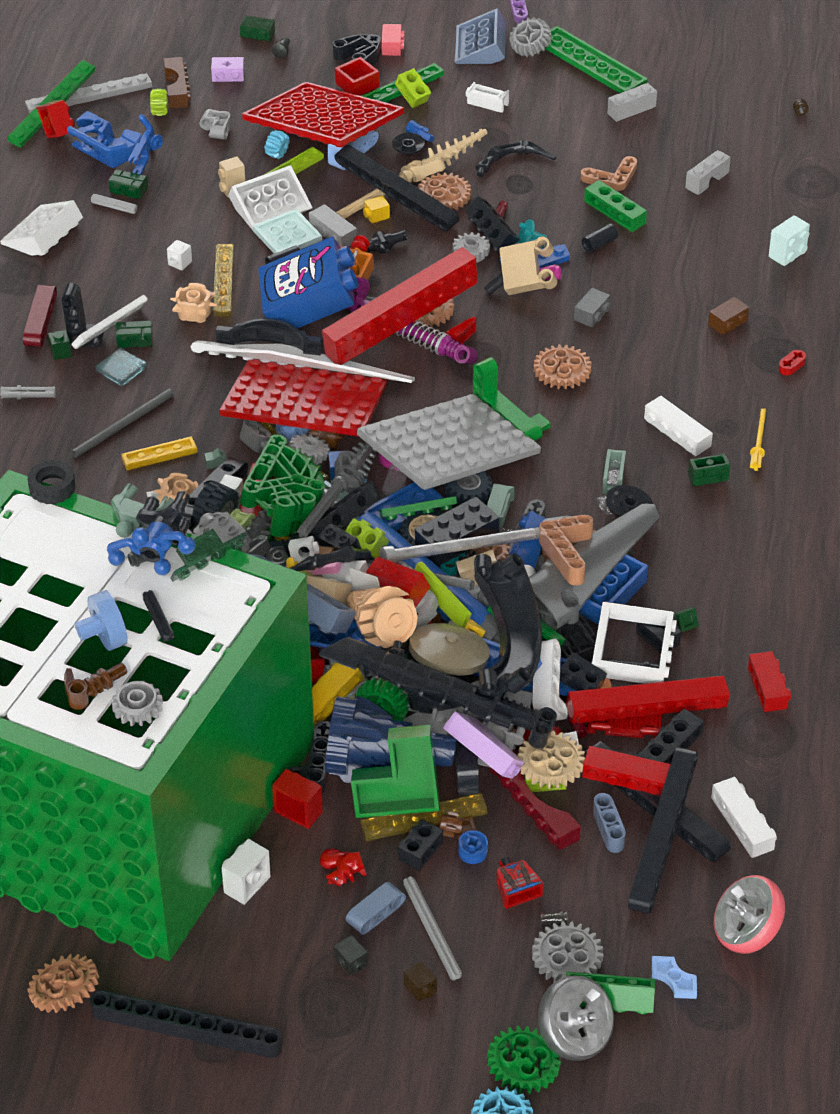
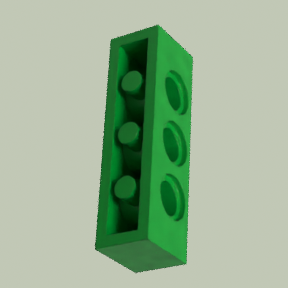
M600 180L585 188L584 202L629 231L633 232L646 224V209Z

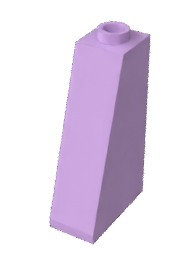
M456 711L452 714L443 727L449 734L501 776L513 779L520 772L524 762L478 719Z

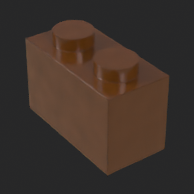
M733 297L709 311L708 325L724 335L748 321L749 307L736 297Z

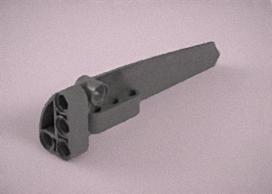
M641 504L594 532L591 539L579 541L572 545L585 562V582L583 584H569L551 559L543 563L539 571L529 576L541 620L554 630L559 629L565 624H574L579 621V610L621 559L659 519L655 504Z

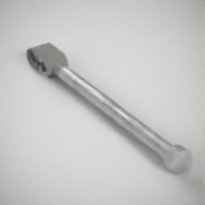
M561 516V517L547 518V519H544L543 522H544V521H549V520H555V519H561V518L571 517V516ZM539 527L394 549L393 546H385L380 548V557L396 563L398 560L539 539Z

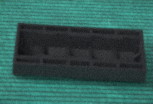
M579 611V621L577 623L565 624L555 631L565 638L560 648L564 659H568L574 652L588 662H592L597 635Z

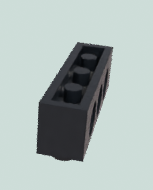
M477 196L465 210L469 215L468 219L477 225V230L485 234V239L493 244L492 248L496 252L500 253L501 247L515 245L520 240L492 205L480 196Z
M683 709L679 714L674 715L671 722L667 726L662 727L659 734L652 738L644 750H640L636 756L671 764L676 747L688 749L703 734L704 720Z

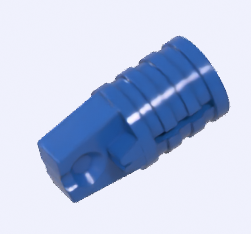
M414 120L407 124L406 133H415L423 139L433 142L435 136L428 133V128Z

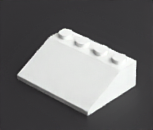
M291 165L231 187L228 195L236 211L252 230L253 225L291 210L297 209L300 213L312 209Z
M74 200L40 205L0 242L2 245L26 254L42 256L48 253V249L56 245L61 237L66 236L71 228L76 227L83 216Z

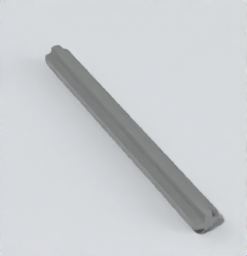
M412 876L405 878L403 885L450 979L453 981L460 979L462 972L415 879Z

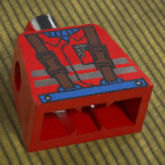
M504 857L499 861L501 868H498L496 871V882L505 909L543 896V882L526 861L521 860L513 863L510 857Z

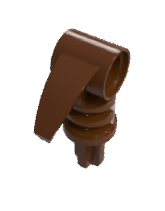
M119 663L107 671L100 668L97 670V675L92 674L90 678L87 677L84 680L74 679L72 669L67 668L64 673V683L70 707L77 710L87 707L89 695L95 697L97 692L102 693L104 689H111L113 681L127 674L126 666L123 663Z

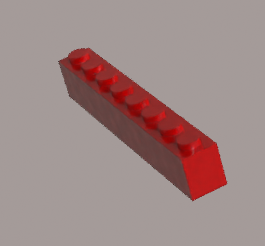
M724 676L572 691L568 693L566 706L571 723H586L609 719L680 713L683 709L687 711L720 709L727 707L730 692Z

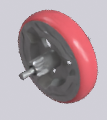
M759 875L743 877L730 885L721 896L714 914L715 933L723 946L736 953L748 954L758 951L769 944L778 933L784 920L785 900L782 891L772 880ZM760 909H764L763 914L759 912ZM745 923V926L739 931L741 924Z

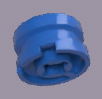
M475 830L463 833L458 843L459 857L468 864H477L484 861L488 853L487 837L482 832Z

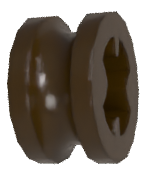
M798 99L793 103V108L797 115H804L808 112L809 107L804 99Z

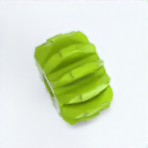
M153 89L151 91L150 106L152 115L162 116L167 114L168 97L165 89Z

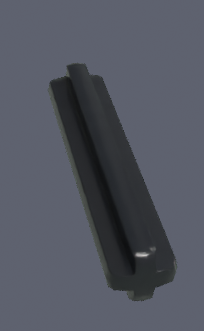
M152 590L143 592V601L164 642L172 640L174 638L173 631Z

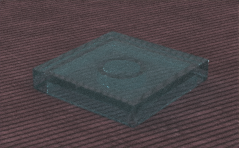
M119 348L96 365V371L122 386L147 366L146 362Z

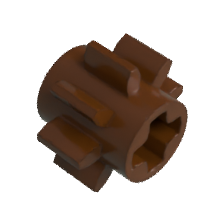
M447 811V815H441L438 828L443 830V836L454 837V833L460 834L463 819L458 818L457 812Z

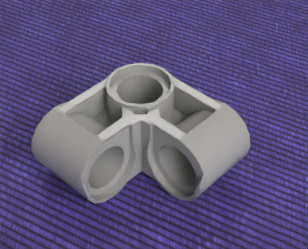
M207 109L199 122L201 128L210 130V138L226 140L229 132L232 130L231 115L227 111Z

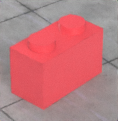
M383 24L382 55L401 56V49H404V31H401V24Z

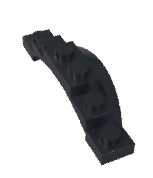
M253 319L241 324L236 323L235 327L217 326L216 343L234 345L235 343L247 341H270L303 350V354L321 356L322 337L307 336L306 331H300L291 324L276 319Z

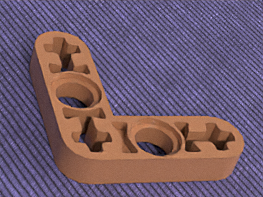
M632 156L623 158L615 174L593 168H583L580 179L588 184H593L600 180L612 189L622 191L627 187L637 169V159Z

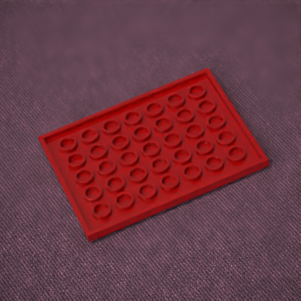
M304 82L242 113L243 120L250 121V123L260 124L263 127H271L274 130L286 131L288 134L293 133L299 137L318 140L324 144L344 147L357 138L365 136L368 132L376 130L393 119H397L398 116L404 114V107Z
M257 359L247 361L222 404L220 416L358 436V428L369 424L387 387V380L380 377L372 378L360 374L351 375L345 372L337 373L326 369L316 370L310 367H296L292 364L280 365L276 362H261Z

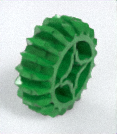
M374 677L371 680H366L359 686L355 694V698L357 696L363 697L387 711L388 716H393L392 720L403 721L408 713L409 700L406 699L407 694L402 693V688H397L396 685L391 684L389 681H383L381 677L378 680Z

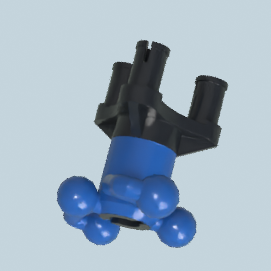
M177 492L174 502L160 511H156L160 501L156 497H148L144 507L139 510L136 516L137 522L145 528H136L132 532V539L124 538L109 543L107 546L109 563L113 566L122 565L125 561V555L120 549L129 547L133 553L141 555L146 561L154 562V570L158 575L164 576L168 574L171 565L164 557L171 548V544L178 546L183 554H190L195 550V541L185 535L191 522L188 518L183 517L186 504L190 500V495L187 493L183 499L186 492Z

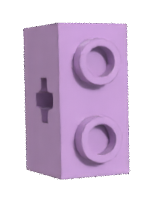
M212 57V82L244 81V57Z

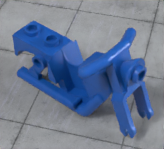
M86 111L76 120L78 129L72 126L67 128V132L70 135L77 136L78 139L83 141L82 143L78 140L72 143L74 148L111 168H116L127 161L131 164L133 160V164L137 163L132 173L140 175L143 174V170L149 161V152L159 149L163 144L162 136L159 134L155 135L151 123L143 114L139 115V120L147 129L143 136L141 133L126 129L120 138H114L110 122L89 111ZM91 132L99 135L97 137L92 138L88 136L87 133Z

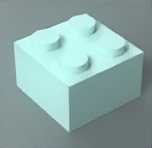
M793 215L774 228L771 232L769 257L785 266L801 254H804L808 247L807 241L810 224Z

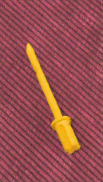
M766 408L761 409L756 447L750 450V468H754V471H758V468H761L762 457L765 455L761 444Z

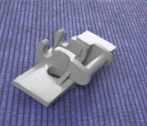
M520 690L513 694L507 691L503 698L509 697V701L516 700L517 704L523 703V706L527 707L532 704L533 693ZM490 721L487 724L482 722L511 751L515 749L516 745H521L524 741L525 728L518 726L516 733H512L514 727L512 723L508 729ZM478 758V765L490 767L482 759Z

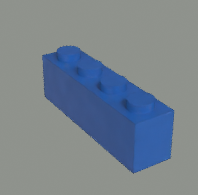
M531 510L527 516L523 515L518 524L520 529L518 530L539 527L540 523L546 518ZM539 539L515 542L512 544L509 554H518L522 558L524 565H530L535 569L542 546L539 543Z

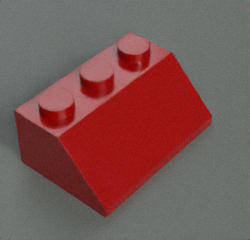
M378 556L366 571V574L378 577L380 587H397L410 594L401 597L403 599H412L415 608L431 588L423 573Z

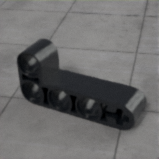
M75 283L66 284L61 299L70 345L80 334L96 325L86 324L81 289ZM104 332L81 347H99L102 343Z
M320 721L314 727L308 767L293 766L288 769L310 781L317 782L322 788V793L325 791L328 772H325L331 724L328 721Z
M456 739L457 799L478 798L477 755Z

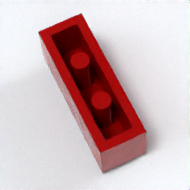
M773 651L749 654L748 670L763 711L787 709L788 701L791 700V692L789 688H786L785 676L780 672L779 660L775 659Z

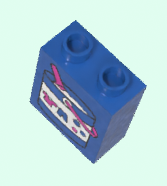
M334 236L259 267L262 309L265 317L284 321L296 328H300L353 306V290L358 288L359 284L354 271L349 268L356 264L349 246L341 248Z

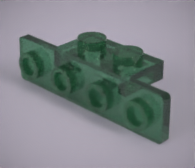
M212 528L194 538L196 546L192 553L183 554L177 548L176 552L185 565L175 570L170 579L172 582L177 579L182 581L191 575V571L195 569L200 571L209 564V561L213 559L216 561L220 560L227 554V551L231 549L235 551L244 545L247 534L243 532L223 543Z

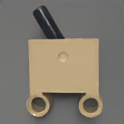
M539 237L534 241L501 247L502 273L484 287L485 291L491 295L503 284L504 290L508 295L542 288H554L557 285L556 276L549 269L540 271L538 254L542 257H548L553 253V246L546 237ZM547 244L545 249H541L543 245ZM551 276V279L545 282V279Z

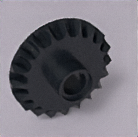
M618 485L611 488L607 492L605 499L606 507L610 508L611 513H615V517H621L641 504H653L648 494L639 488L629 485Z

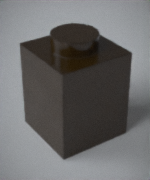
M422 961L404 971V985L418 1002L425 998H430L437 992V978Z

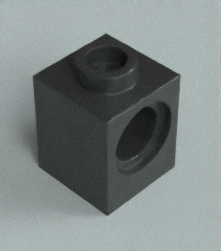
M352 935L334 946L335 960L350 976L356 972H361L368 965V952Z

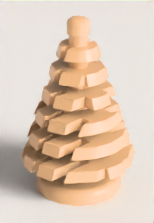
M391 586L350 591L346 599L348 602L347 606L356 611L354 619L361 634L365 636L366 641L375 646L389 648L393 646L394 641L398 640L403 643L413 634L418 618L416 608L412 599H403L401 597L410 594Z

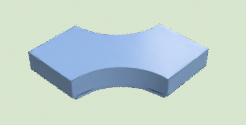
M652 956V979L665 982L672 989L674 998H697V976L682 971L677 966L674 957Z

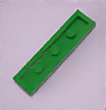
M456 496L380 509L379 515L380 517H385L386 520L396 519L397 514L404 513V517L415 515V511L420 510L424 514L434 512L433 508L441 507V510L452 509V505L457 504Z

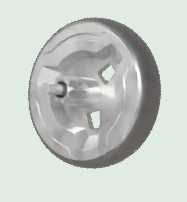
M568 976L554 982L544 993L538 1010V1024L543 1040L555 1054L567 1060L581 1061L594 1057L605 1048L613 1032L614 1013L608 995L599 984L586 977ZM583 1001L587 1003L585 1009L579 1007ZM582 1027L585 1033L584 1037H581L578 1029Z

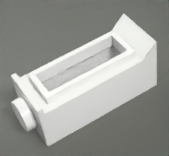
M475 82L466 90L467 103L503 113L504 105L508 106L509 90L503 92L475 84Z

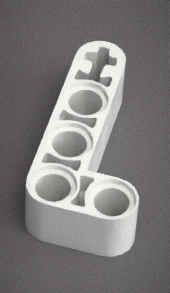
M557 639L542 641L540 655L542 665L533 677L532 703L534 709L552 708L557 713L556 721L566 719L568 713L566 704L559 698L560 644Z

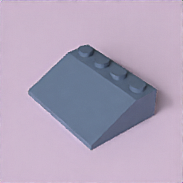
M498 8L457 25L456 64H492L500 62L505 58L506 21Z

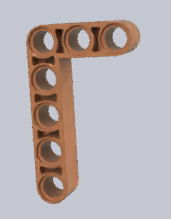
M589 515L549 520L539 525L540 545L566 581L571 585H581L585 582V562L571 543L592 538L593 518Z

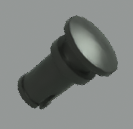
M282 37L280 42L273 46L272 53L275 57L284 58L286 56L287 47L290 44L289 38Z

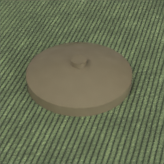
M433 623L423 625L414 630L409 641V651L416 661L448 675H470L477 673L485 668L490 654L487 643L479 635L466 628L452 624Z

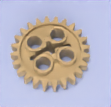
M552 731L546 746L542 749L532 747L529 741L523 742V747L519 748L518 757L524 762L521 766V774H525L526 780L532 778V784L540 782V787L547 784L548 789H550L555 784V787L558 789L561 783L566 787L567 781L574 783L575 777L580 778V772H583L585 752L582 751V745H577L576 739L570 741V735L564 738L563 732L557 736L555 731Z

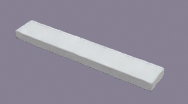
M142 295L80 334L71 345L78 349L114 326L116 322L122 321L139 310L147 302V297Z

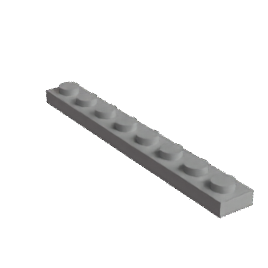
M146 73L78 88L66 103L68 106L151 88L152 81ZM45 97L25 101L29 114Z

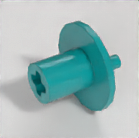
M528 219L525 223L520 222L519 227H521L518 235L520 240L517 244L534 241L539 237L547 238L545 234L534 231L535 224L533 220Z

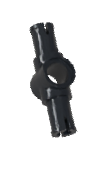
M405 230L392 234H386L383 231L376 232L369 240L370 246L367 248V252L378 251L380 253H387L394 244L407 240Z

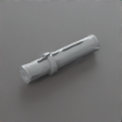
M17 385V387H1L0 395L1 398L17 399L56 398V387H21V385Z

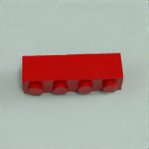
M589 746L583 763L582 777L661 796L671 764Z

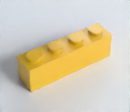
M334 662L331 669L321 676L312 687L314 727L333 712L337 696L347 697L364 679L358 667L354 670Z

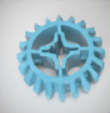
M497 1086L495 1092L488 1088L486 1095L480 1094L479 1100L474 1102L471 1114H500V1112L501 1114H533V1109L530 1107L529 1100H525L524 1094L517 1095L516 1089L509 1092L507 1086L504 1090H500Z

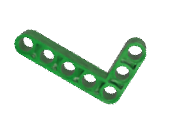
M489 357L475 364L473 367V395H476L483 403L499 413L505 420L511 422L516 429L521 430L526 437L531 438L534 442L542 438L541 428L497 390L498 366L495 360Z

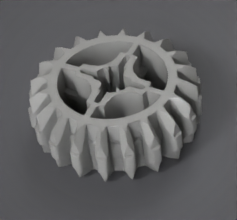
M535 17L531 20L529 18L526 21L522 20V23H517V27H513V32H510L512 49L517 54L525 55L526 57L529 55L534 57V54L545 51L544 47H549L550 37H552L546 22L540 18L536 20Z

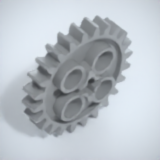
M562 921L561 927H558L553 923L552 930L549 927H545V933L539 932V938H535L534 945L532 946V960L535 961V968H539V974L546 973V980L553 977L554 982L566 977L567 971L597 974V969H601V962H603V946H600L601 940L596 939V933L589 934V927L582 930V924L574 927L573 922H570L569 926H566L564 921Z

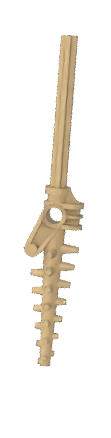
M479 129V132L475 134L471 132V136L467 138L463 135V140L459 142L455 138L454 145L452 146L446 141V149L444 150L438 144L437 154H434L433 150L428 148L429 158L422 161L414 160L407 164V166H403L399 176L412 183V181H421L426 176L439 171L443 172L446 168L444 161L450 166L452 156L456 160L459 159V152L466 153V147L469 145L473 147L475 141H481V138L487 134V130ZM375 189L336 213L345 219L364 208V201L385 196L386 194Z

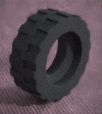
M60 460L42 461V463L32 467L30 473L28 472L29 493L34 500L40 503L57 504L64 502L75 492L74 471L66 462L63 463ZM48 478L62 479V482L55 486L41 485V482Z

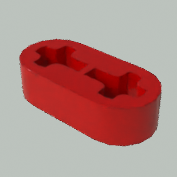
M793 350L780 360L778 371L782 375H792L805 364L806 353L802 350Z

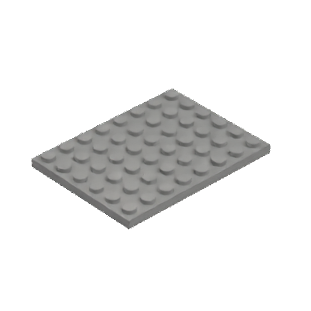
M473 394L377 423L368 424L357 430L359 437L423 490L533 456L541 451L540 445L531 438L526 437L521 430L516 429L511 422L505 420L504 417L493 411L491 407Z

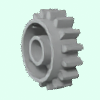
M473 232L470 235L464 233V236L458 235V239H454L453 251L464 247L476 257V263L484 260L485 256L489 255V240H485V236L480 237L479 233L476 235Z
M302 434V436L296 435L291 438L289 446L296 450L299 447L302 448L301 453L308 458L313 456V462L316 465L322 463L323 460L326 461L330 450L328 448L329 445L324 444L325 440H319L318 436L314 438L312 434L309 436Z
M132 681L124 684L120 689L116 690L117 695L112 697V708L116 719L121 718L123 724L130 721V726H133L135 722H138L140 726H143V721L152 723L151 717L158 718V712L163 710V700L159 689H154L153 684L144 681Z

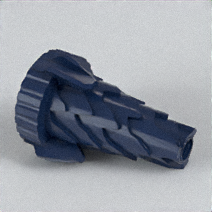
M337 696L329 730L325 772L339 775L343 782L349 783L351 782L352 769L391 766L388 747L389 728L412 726L413 723L392 720L393 716H388L387 711L363 697L357 696L353 699ZM432 732L436 766L452 767L456 749V738L452 735Z

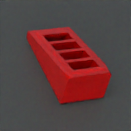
M473 316L448 330L446 334L450 335L453 340L464 344L476 332V317Z

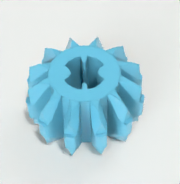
M280 130L272 131L270 136H267V141H265V153L272 158L279 159L284 156L287 148H289L290 140L289 136Z

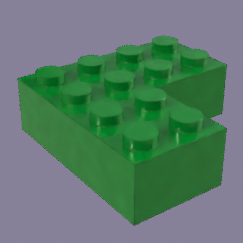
M431 724L389 728L388 747L391 766L352 769L351 786L356 818L440 811V794Z

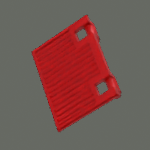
M656 714L644 717L588 722V733L595 734V730L605 731V735L644 739V735H654L655 738L661 730L662 715Z

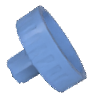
M104 590L88 596L87 602L91 617L74 623L80 640L82 641L98 634L108 651L127 644L128 638L124 621L111 594Z

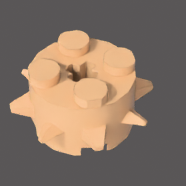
M189 283L188 287H180L176 291L175 298H170V300L176 302L172 311L177 312L179 319L182 321L205 322L211 313L212 306H217V304L211 302L215 293L208 291L205 285Z
M171 473L169 477L157 480L161 488L154 490V492L159 493L158 500L160 502L165 496H168V499L171 497L175 500L176 494L179 491L186 492L183 496L184 499L187 493L190 495L199 485L196 481L192 482L187 479L188 475Z

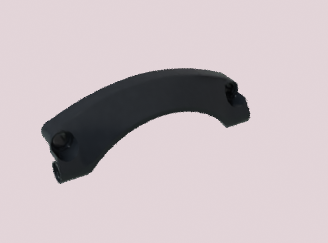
M512 553L505 560L498 559L493 564L489 555L479 554L474 558L475 581L491 607L500 636V652L497 662L493 667L479 671V690L482 694L500 697L507 691L516 694L531 682L540 660L542 628L537 601L524 562L518 554Z

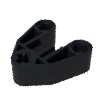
M358 34L333 41V58L336 60H344L350 56L352 60L362 57L373 66L378 62L381 54V37L379 35Z

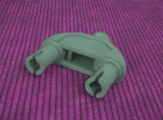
M130 483L125 486L120 494L115 495L111 499L114 514L119 521L116 526V533L122 538L129 537L136 528H145L136 520L139 510L145 504L132 500L138 493V489ZM165 496L156 511L167 508L174 500L171 497L168 499V496Z

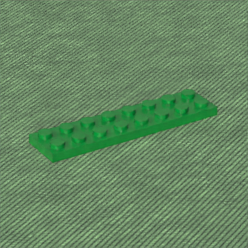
M559 26L550 29L551 42L548 44L549 47H544L547 51L618 93L628 91L648 82V78Z

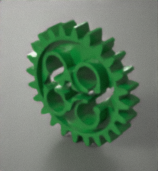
M517 1026L516 1031L508 1027L507 1034L500 1031L499 1037L494 1036L493 1043H490L487 1053V1066L491 1067L490 1074H496L495 1081L503 1080L502 1087L509 1084L510 1091H513L516 1087L519 1094L522 1093L523 1089H526L528 1094H531L532 1088L537 1092H540L541 1086L547 1089L548 1084H553L555 1077L558 1076L561 1061H559L560 1056L547 1046L542 1035L537 1034V1028L533 1032H529L528 1026H526L524 1031H521L519 1026ZM508 1051L512 1052L510 1061H506ZM537 1058H541L539 1069L535 1067Z

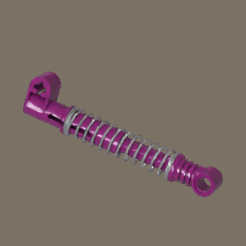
M356 277L359 287L353 290V292H358L357 295L353 294L354 305L345 309L354 312L370 302L366 299L370 284L365 278ZM415 320L416 323L414 325L412 322L396 332L397 336L402 335L403 339L408 337L409 342L412 340L414 344L419 342L420 347L430 348L431 352L435 351L440 356L446 355L458 363L470 365L477 360L478 355L474 348L453 340L450 335L440 332L438 329L434 330L433 327H429L427 324L423 325L422 322Z

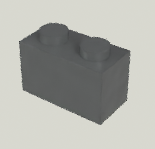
M591 288L575 306L574 320L593 327L610 310V295Z

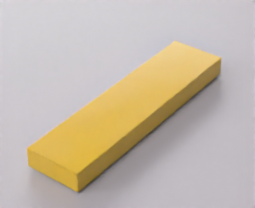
M191 436L123 453L121 457L126 470H131L198 452Z

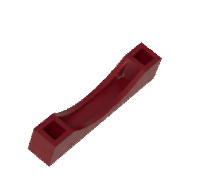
M513 749L512 752H514L518 756V752L515 749ZM489 767L491 773L500 779L502 786L511 792L513 799L521 804L526 815L531 816L537 828L547 835L548 841L554 844L558 850L580 840L581 826L569 812L553 808L538 799L526 785L521 770L511 779L501 776L493 768Z

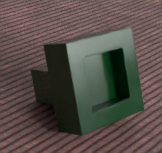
M692 606L675 612V615H673L681 632L699 626L696 609Z

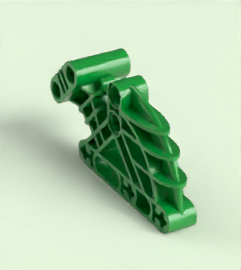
M272 435L243 485L240 504L246 508H254L260 505V507L267 511L266 514L272 517L269 532L275 537L289 536L290 533L292 535L295 534V531L297 532L313 511L314 506L322 499L325 488L324 478L321 473L322 466H317L313 462V456L308 458L301 453L302 448L299 447L296 450L286 445L287 439L282 435Z

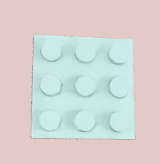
M297 209L253 225V232L274 254L295 245L303 249L322 241V235Z

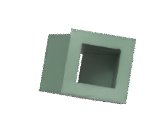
M219 448L213 452L205 453L207 469L218 468L227 460L226 454Z

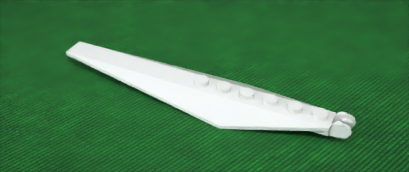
M197 340L190 346L193 352L209 351L211 355L223 353L229 358L242 356L244 360L255 358L260 359L261 362L274 361L280 365L293 364L296 367L306 366L409 383L415 380V377L352 361L342 365L334 364L325 354H321V356L303 354V350L285 344L229 345Z

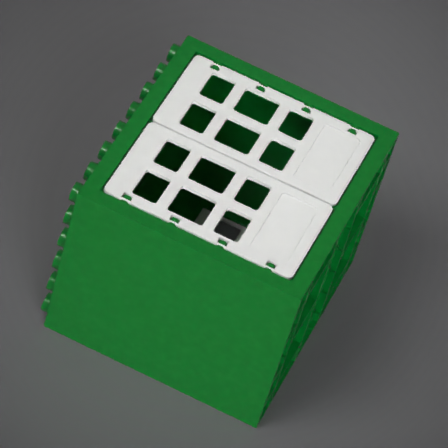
M8 470L0 479V898L6 894L18 899L31 912L38 913L41 910H45L56 915L68 927L77 928L79 925L93 930L101 940L107 943H115L118 940L132 946L133 950L143 958L153 959L157 956L170 962L222 884L223 862L235 853L239 845H243L248 839H252L274 806L272 785L286 769L300 766L311 750L314 717L307 575L187 532L185 534L186 537H191L195 541V550L190 554H183L178 546L171 544V548L164 557V559L170 562L171 569L164 576L158 575L155 572L154 562L147 561L141 563L139 567H132L128 561V554L131 553L129 547L120 549L125 555V561L122 565L113 566L108 560L107 546L111 542L124 538L116 533V526L119 521L114 514L112 506L76 493L72 494L64 502L57 504L40 503L34 500L29 493L28 476ZM41 482V485L44 486H54L45 482ZM107 590L116 602L124 621L128 638L127 644L110 651L105 648L98 634L81 641L74 625L75 622L91 617L87 602L88 596ZM149 590L154 592L173 631L174 638L167 642L162 640L143 601V592H148ZM119 663H123L126 666L127 674L113 681L111 689H104L102 693L97 692L95 697L89 695L87 707L80 710L70 707L64 683V673L67 668L72 669L74 679L84 680L87 677L90 678L92 674L97 675V670L100 668L107 671ZM132 681H144L153 684L154 689L158 688L160 695H162L163 710L158 712V718L151 717L152 723L143 721V726H140L138 722H135L133 726H130V721H127L123 724L121 718L116 719L112 708V697L117 695L116 690Z

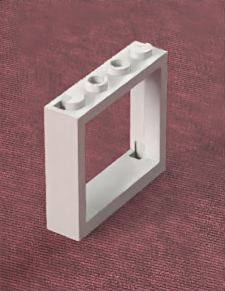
M603 602L592 664L606 672V678L642 684L664 682V677L668 678L670 668L666 667V663L671 662L672 651H668L669 647L673 648L674 636L671 635V632H675L677 620H673L674 612ZM609 618L666 626L659 669L602 660Z

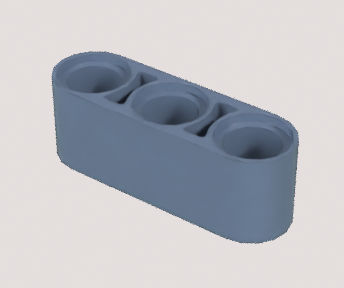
M599 793L594 797L593 816L606 848L610 852H621L625 847V828L612 797L607 793Z
M386 882L353 907L346 916V922L362 935L366 934L396 911L404 903L406 895L391 882Z

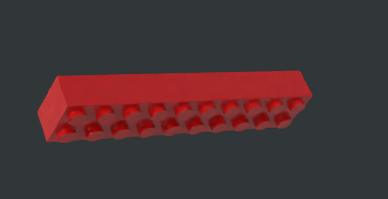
M461 247L323 329L325 355L334 364L342 365L470 287H473L478 283L476 257L464 247Z

